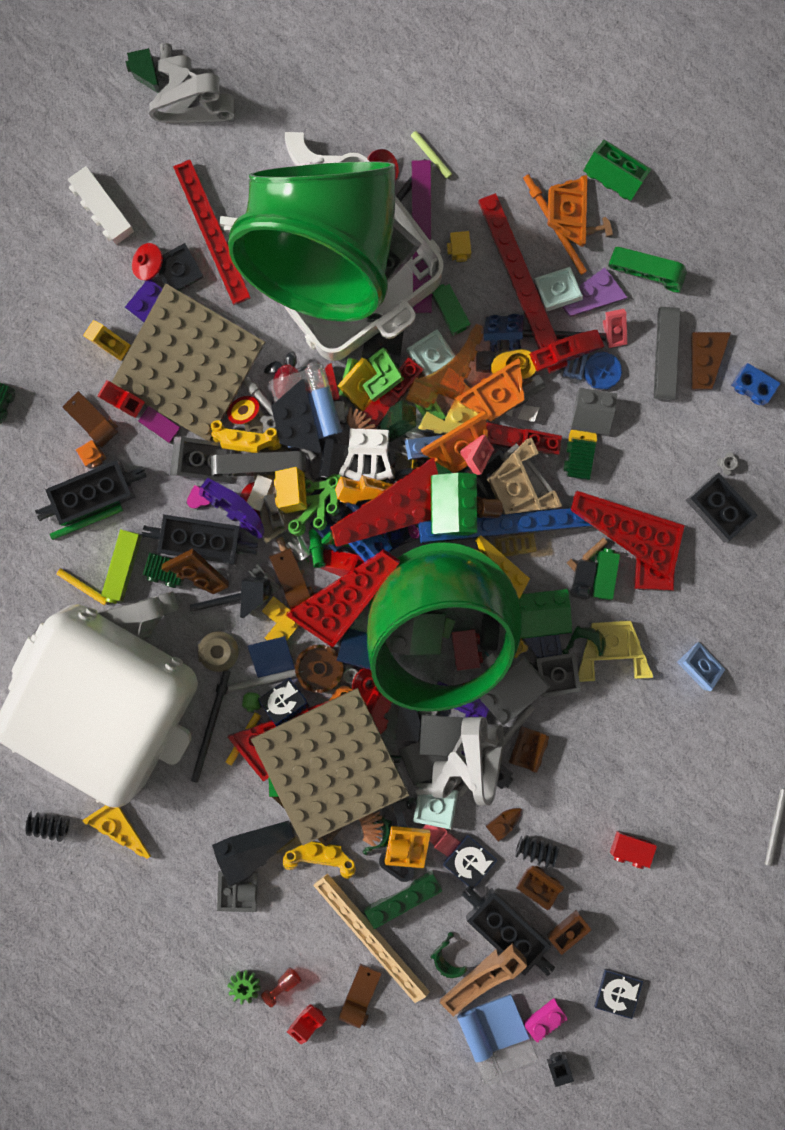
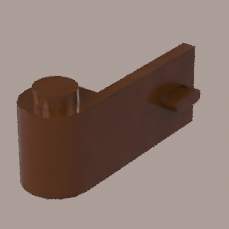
M79 391L62 406L101 448L118 433L116 429L119 426L111 418L107 420Z
M477 496V518H499L502 515L503 505L499 499Z
M291 548L269 556L290 609H293L314 595L312 587H307Z
M360 963L340 1011L339 1021L359 1029L361 1025L365 1027L369 1017L366 1014L367 1008L382 972Z

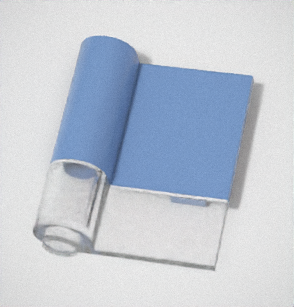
M318 361L307 364L308 368L304 371L269 381L276 402L296 383L305 379L319 439L342 432L323 364H319Z
M512 994L471 1008L457 1016L484 1084H489V1086L496 1085L500 1082L503 1073L539 1061Z

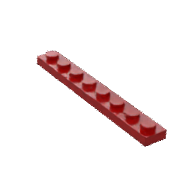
M189 159L173 166L233 306L250 299L251 297L241 274L231 260L228 244L191 160Z

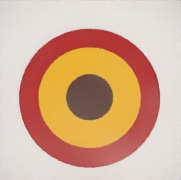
M243 396L231 403L227 411L228 419L234 424H244L251 421L259 411V402L251 396Z

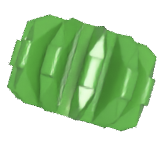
M245 970L244 974L241 971H237L236 976H231V982L228 983L227 987L231 989L228 993L229 996L235 995L234 1002L239 998L241 999V1005L244 1004L245 999L250 1004L252 998L257 999V992L261 990V986L257 985L260 982L259 978L253 979L255 976L254 972L249 976L248 970ZM241 985L248 986L247 990L241 988Z

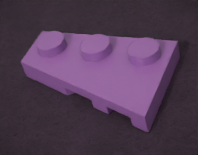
M604 267L579 286L583 300L562 306V308L569 317L601 306L604 307L617 301L626 300L628 297Z

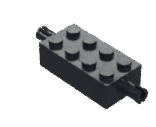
M115 460L49 487L45 491L50 500V505L35 510V513L38 514L37 518L39 521L56 515L59 525L66 527L136 498L131 485L133 482L147 477L146 473H144L145 470L141 466L126 472L122 463Z
M163 514L161 528L143 526V530L150 531V533L142 532V537L159 539L157 553L179 556L194 549L206 561L236 565L240 552L257 555L258 551L250 549V547L258 548L257 542L242 541V527Z
M470 886L466 888V891L462 892L461 896L473 906V909L466 915L467 922L500 953L513 944L526 958L527 967L521 972L524 976L534 965L545 973L546 976L551 974L549 970L551 972L554 971L555 966L543 956L551 948L549 941L493 888L482 898Z

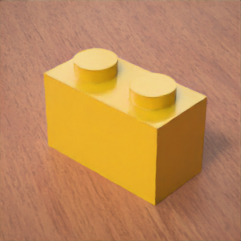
M298 467L275 471L276 506L284 513L307 509L304 472Z

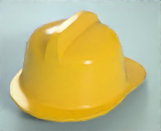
M523 349L499 354L494 358L491 366V371L494 374L519 358L522 379L531 377L536 369L529 355L531 352Z

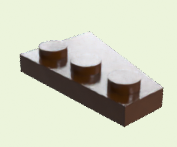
M693 332L691 334L692 390L713 389L731 332Z
M194 549L162 564L161 570L165 572L170 570L176 573L178 578L182 580L186 578L194 582L195 586L211 594L218 593L229 587V581Z

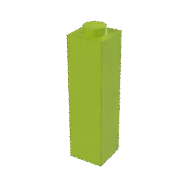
M120 529L101 596L106 597L107 602L117 604V601H124L142 535Z

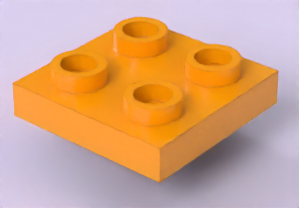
M391 826L385 864L424 868L431 834L430 830Z

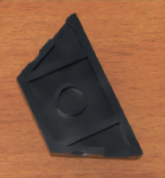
M302 379L271 406L279 441L283 445L321 453L323 451L305 379Z

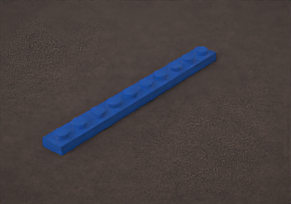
M571 508L505 514L499 518H477V533L470 536L431 534V522H420L418 524L421 543L478 538L481 535L488 537L592 526L572 512Z

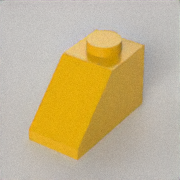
M95 320L92 321L83 335L120 361L131 347L129 343Z

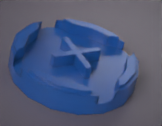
M608 352L593 354L586 361L584 368L585 380L591 387L598 390H608L614 387L622 374L620 361Z

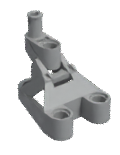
M161 43L160 59L157 61V73L169 80V83L150 102V117L155 121L163 123L222 122L232 120L234 118L235 99L230 94H219V77L211 73L200 75L192 73V61L189 57L184 55L171 57L172 45ZM199 96V102L203 106L188 108ZM171 105L166 112L158 111V109Z
M171 591L105 610L98 614L145 641L151 636L152 631L164 614L179 610L175 593Z
M485 717L463 718L461 736L453 752L449 754L448 761H436L434 763L432 783H417L416 787L421 788L416 789L417 795H433L435 798H446L452 792L457 781L463 780L468 788L473 791L476 804L479 806L491 805L495 798L504 748L503 726L501 724H488ZM485 748V768L483 773L481 750ZM461 751H464L465 756H462L459 753Z

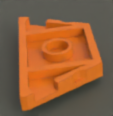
M583 175L581 178L573 181L572 179L565 181L564 184L551 186L548 190L547 225L583 247L586 244L587 175Z
M519 358L456 397V401L477 414L485 411L488 415L487 420L491 422L524 401V391Z
M485 411L481 412L420 449L421 452L430 458H434L435 462L444 466L452 473H457L468 466L460 451L482 435L488 438V430L486 429L487 413Z

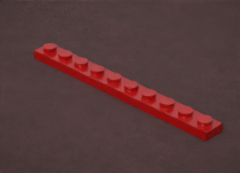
M494 193L479 199L478 204L538 348L541 349L550 343L558 341L497 194ZM564 361L547 369L550 374L566 368L568 364L567 361Z

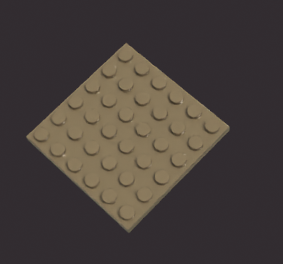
M165 284L112 383L145 401L144 404L150 406L206 441H211V432H213L211 423L216 420L222 421L266 342L177 289Z
M358 688L251 739L302 846L409 796V792Z

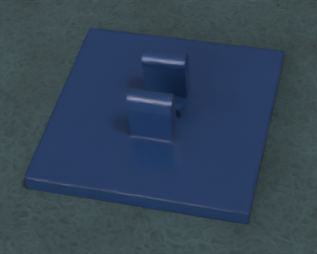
M348 628L344 633L337 661L371 670L367 649V633Z
M285 636L248 645L258 678L295 669Z

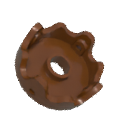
M322 644L312 645L299 654L295 665V674L301 686L308 691L323 693L333 689L340 682L343 675V662L337 661L338 652L330 646ZM315 664H324V673H316L314 670Z

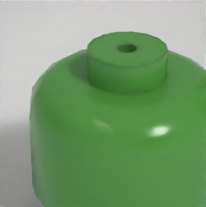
M252 692L244 694L242 707L247 709V712L254 713V710L261 708L259 700L261 696Z

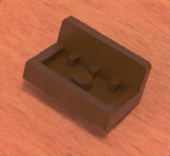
M521 726L509 763L537 773L542 764L545 749L548 746L549 736Z
M531 866L526 869L516 889L548 911L551 909L558 894L563 892L564 887L560 885L559 880L546 875L542 868Z

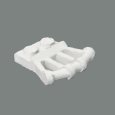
M350 428L349 453L344 465L340 469L339 475L359 481L362 475L380 481L387 478L393 479L394 474L388 458L389 430ZM355 455H358L357 473L349 470ZM365 455H372L370 474H364ZM378 456H382L386 471L377 474Z

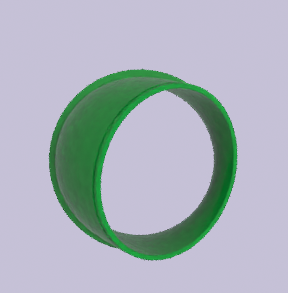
M388 162L322 163L280 167L250 173L246 213L235 220L229 233V254L236 269L260 292L297 312L320 319L346 322L361 320L370 316L383 303L388 291L385 269L394 225L395 164Z
M443 542L414 548L397 558L400 560V563L370 600L367 624V649L372 678L380 693L389 701L401 707L417 711H442L457 708L473 702L488 693L503 679L509 670L518 650L522 633L520 601L507 574L495 561L484 553L462 544ZM461 607L475 609L492 616L502 624L506 630L505 641L495 662L480 676L457 685H436L414 677L399 665L391 652H389L385 641L394 630L406 621L420 614L441 608Z

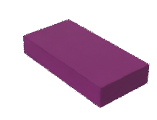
M148 406L138 420L139 423L168 443L172 442L181 429L150 406Z

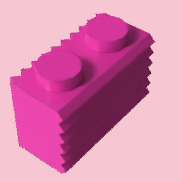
M553 998L523 1022L533 1039L539 1043L542 1037L545 1038L546 1035L552 1033V1030L555 1031L558 1025L561 1026V1023L567 1021V1016L559 1003Z

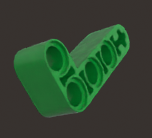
M622 247L614 248L608 267L615 271L663 283L667 290L676 293L681 291L687 275L685 265L680 262Z

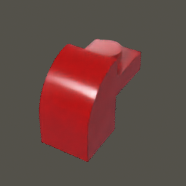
M106 380L97 395L100 399L133 418L137 417L145 401Z
M309 1004L295 1019L287 1033L299 1044H303L308 1041L314 1031L321 1027L327 1019L320 1009Z

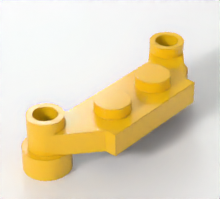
M219 420L211 423L213 440L219 442L223 449L259 453V450L266 447L269 450H277L282 445L274 428H269L262 434L226 429Z
M309 842L287 851L283 857V866L287 870H294L298 866V862H307L339 867L341 876L346 879L352 878L356 871L354 862L344 854L341 846L328 844L325 846L322 843Z

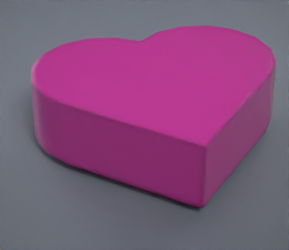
M194 485L187 498L188 506L193 509H198L201 505L207 506L210 504L209 501L199 495L200 487Z

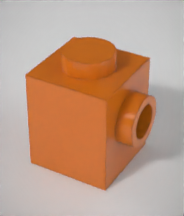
M93 440L76 449L84 465L90 469L100 466L107 459L99 445Z

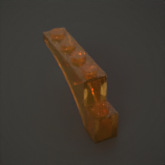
M474 325L462 349L450 362L419 379L416 377L410 386L406 400L427 409L431 403H435L438 394L453 400L458 395H461L465 389L463 381L465 378H468L471 371L469 364L471 361H474L477 354L475 347L477 344H480L483 337L481 333L483 326Z

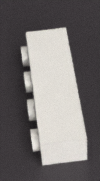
M86 166L68 178L71 184L69 189L75 197L79 195L82 198L81 205L87 212L90 210L93 213L91 218L98 227L102 225L105 229L102 233L109 242L113 240L117 245L134 233L131 225Z

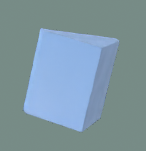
M700 642L696 643L677 661L692 679L706 691H711L725 671V668Z

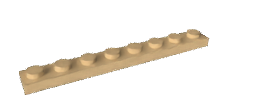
M328 873L317 880L313 886L414 1003L425 998L430 991L379 932L373 929L367 918Z

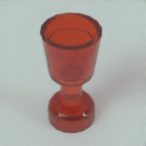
M289 967L278 979L279 985L272 991L265 990L261 993V997L272 1008L276 1005V997L283 991L289 992L299 985L302 980L298 973Z

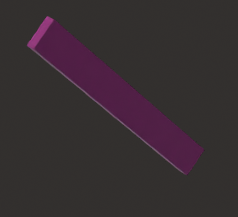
M413 160L412 218L429 240H431V160ZM417 251L412 256L413 260L419 256ZM423 259L415 265L420 273L428 268ZM413 272V292L432 279V275L428 274L419 280ZM432 293L413 306L415 314L432 313Z

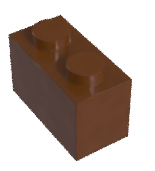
M575 910L547 933V936L559 953L563 955L592 929L579 912Z

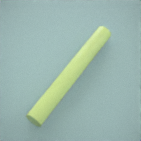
M417 131L413 132L411 137L445 178H450L452 176L450 170Z

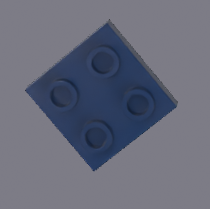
M513 313L508 316H500L495 314L485 318L483 335L484 341H490V351L495 352V344L497 351L502 350L501 340H509V350H514V343L516 350L521 349L520 339H523L524 315Z

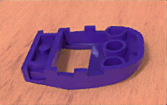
M210 478L205 480L200 487L199 495L209 501L216 509L221 507L227 512L226 517L231 521L234 518L240 522V527L254 537L261 539L265 531L262 521L255 510L234 491Z

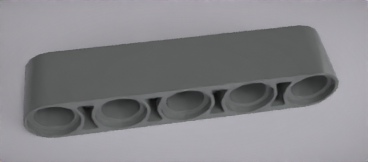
M659 307L654 399H675L680 308Z
M302 451L211 456L212 477L275 475V471L298 467L304 473L307 472L306 454Z

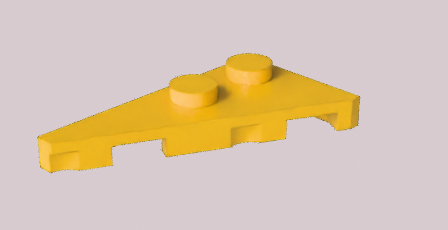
M482 535L479 536L475 541L480 552H484L504 570L520 599L530 578Z
M105 805L82 820L85 824H89L99 830L98 832L103 835H108L110 839L120 845L135 851L137 855L146 859L151 857V854L121 807L113 808Z

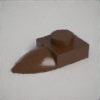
M512 808L506 810L485 825L498 842L513 830L520 819L522 809Z

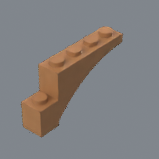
M513 944L502 953L495 949L440 999V1004L454 1017L465 1006L487 990L506 980H513L527 967L526 958Z

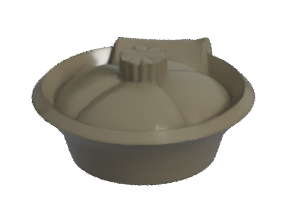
M221 631L212 632L206 635L201 643L198 644V662H201L211 671L222 672L228 670L237 661L239 648L235 639L228 633Z

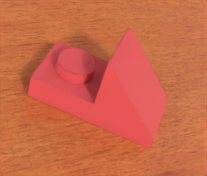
M625 309L605 312L606 320H603V327L606 333L608 348L627 345Z
M482 435L462 449L460 453L472 472L480 475L490 459L494 448L487 437Z
M426 824L421 828L430 830L429 841L447 857L461 843L446 828Z

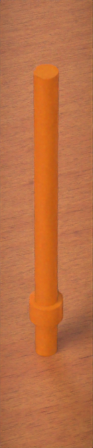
M528 174L523 179L530 189L529 193L533 199H536L548 219V204L542 196L543 192L539 186H536L530 174ZM554 230L580 275L585 274L587 269L569 239Z

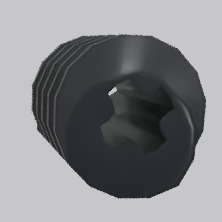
M31 811L26 821V835L31 836L33 834L36 838L41 835L42 839H46L49 836L50 840L53 841L56 838L58 842H61L68 833L70 818H67L65 823H63L61 816L57 821H55V815H52L50 820H47V814H44L41 819L39 812L36 813L35 817H32Z
M528 835L523 839L521 836L516 848L515 857L518 858L522 853L524 861L530 856V863L537 859L538 866L544 861L545 868L552 864L553 868L558 857L559 847L554 846L552 848L551 843H547L544 847V841L542 840L537 844L536 838H532L530 841Z

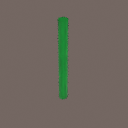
M121 504L54 531L50 533V537L52 540L65 536L122 512L123 507Z

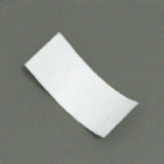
M523 405L518 419L535 422L540 407ZM513 409L505 414L512 416Z
M257 475L247 501L253 509L261 510L264 503L263 497L268 493L272 482L271 479Z

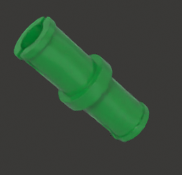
M314 529L308 531L310 538L309 551L312 553L313 567L322 568L325 566L324 544L321 542V536Z

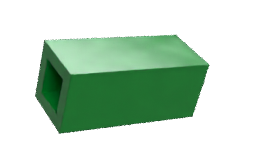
M444 284L439 285L432 292V298L454 337L469 329L471 323L450 284L446 286Z
M604 548V551L598 552L591 594L593 598L613 600L620 554H616L613 549Z

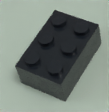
M719 472L711 476L685 500L724 543L732 540L758 516Z

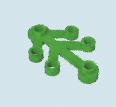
M333 474L326 481L321 482L305 481L307 493H312L314 490H324L319 495L306 496L307 504L311 505L298 519L292 520L289 523L288 529L290 533L294 536L303 535L306 530V521L316 510L317 518L314 519L313 525L318 530L325 529L327 525L325 509L331 515L339 513L340 507L338 506L335 488L341 477L340 475ZM330 496V503L326 507V499Z

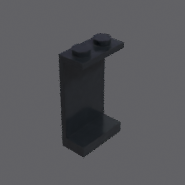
M326 438L323 444L318 479L326 481L333 474L339 475L340 469L348 456L349 445L334 443L333 439ZM390 450L388 458L391 467L395 468L397 457L394 456V450ZM358 455L354 456L349 470L356 473L358 470ZM365 455L364 474L371 473L372 455ZM378 456L377 474L386 471L382 456ZM387 478L381 480L383 482H387L390 484L393 483V479Z

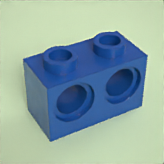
M749 363L741 368L731 384L737 393L747 395L757 405L767 404L780 385L778 381ZM743 377L749 378L750 385L744 384ZM759 387L765 388L766 395L760 394Z
M381 534L348 543L364 562L382 550L389 552L392 549L391 545Z

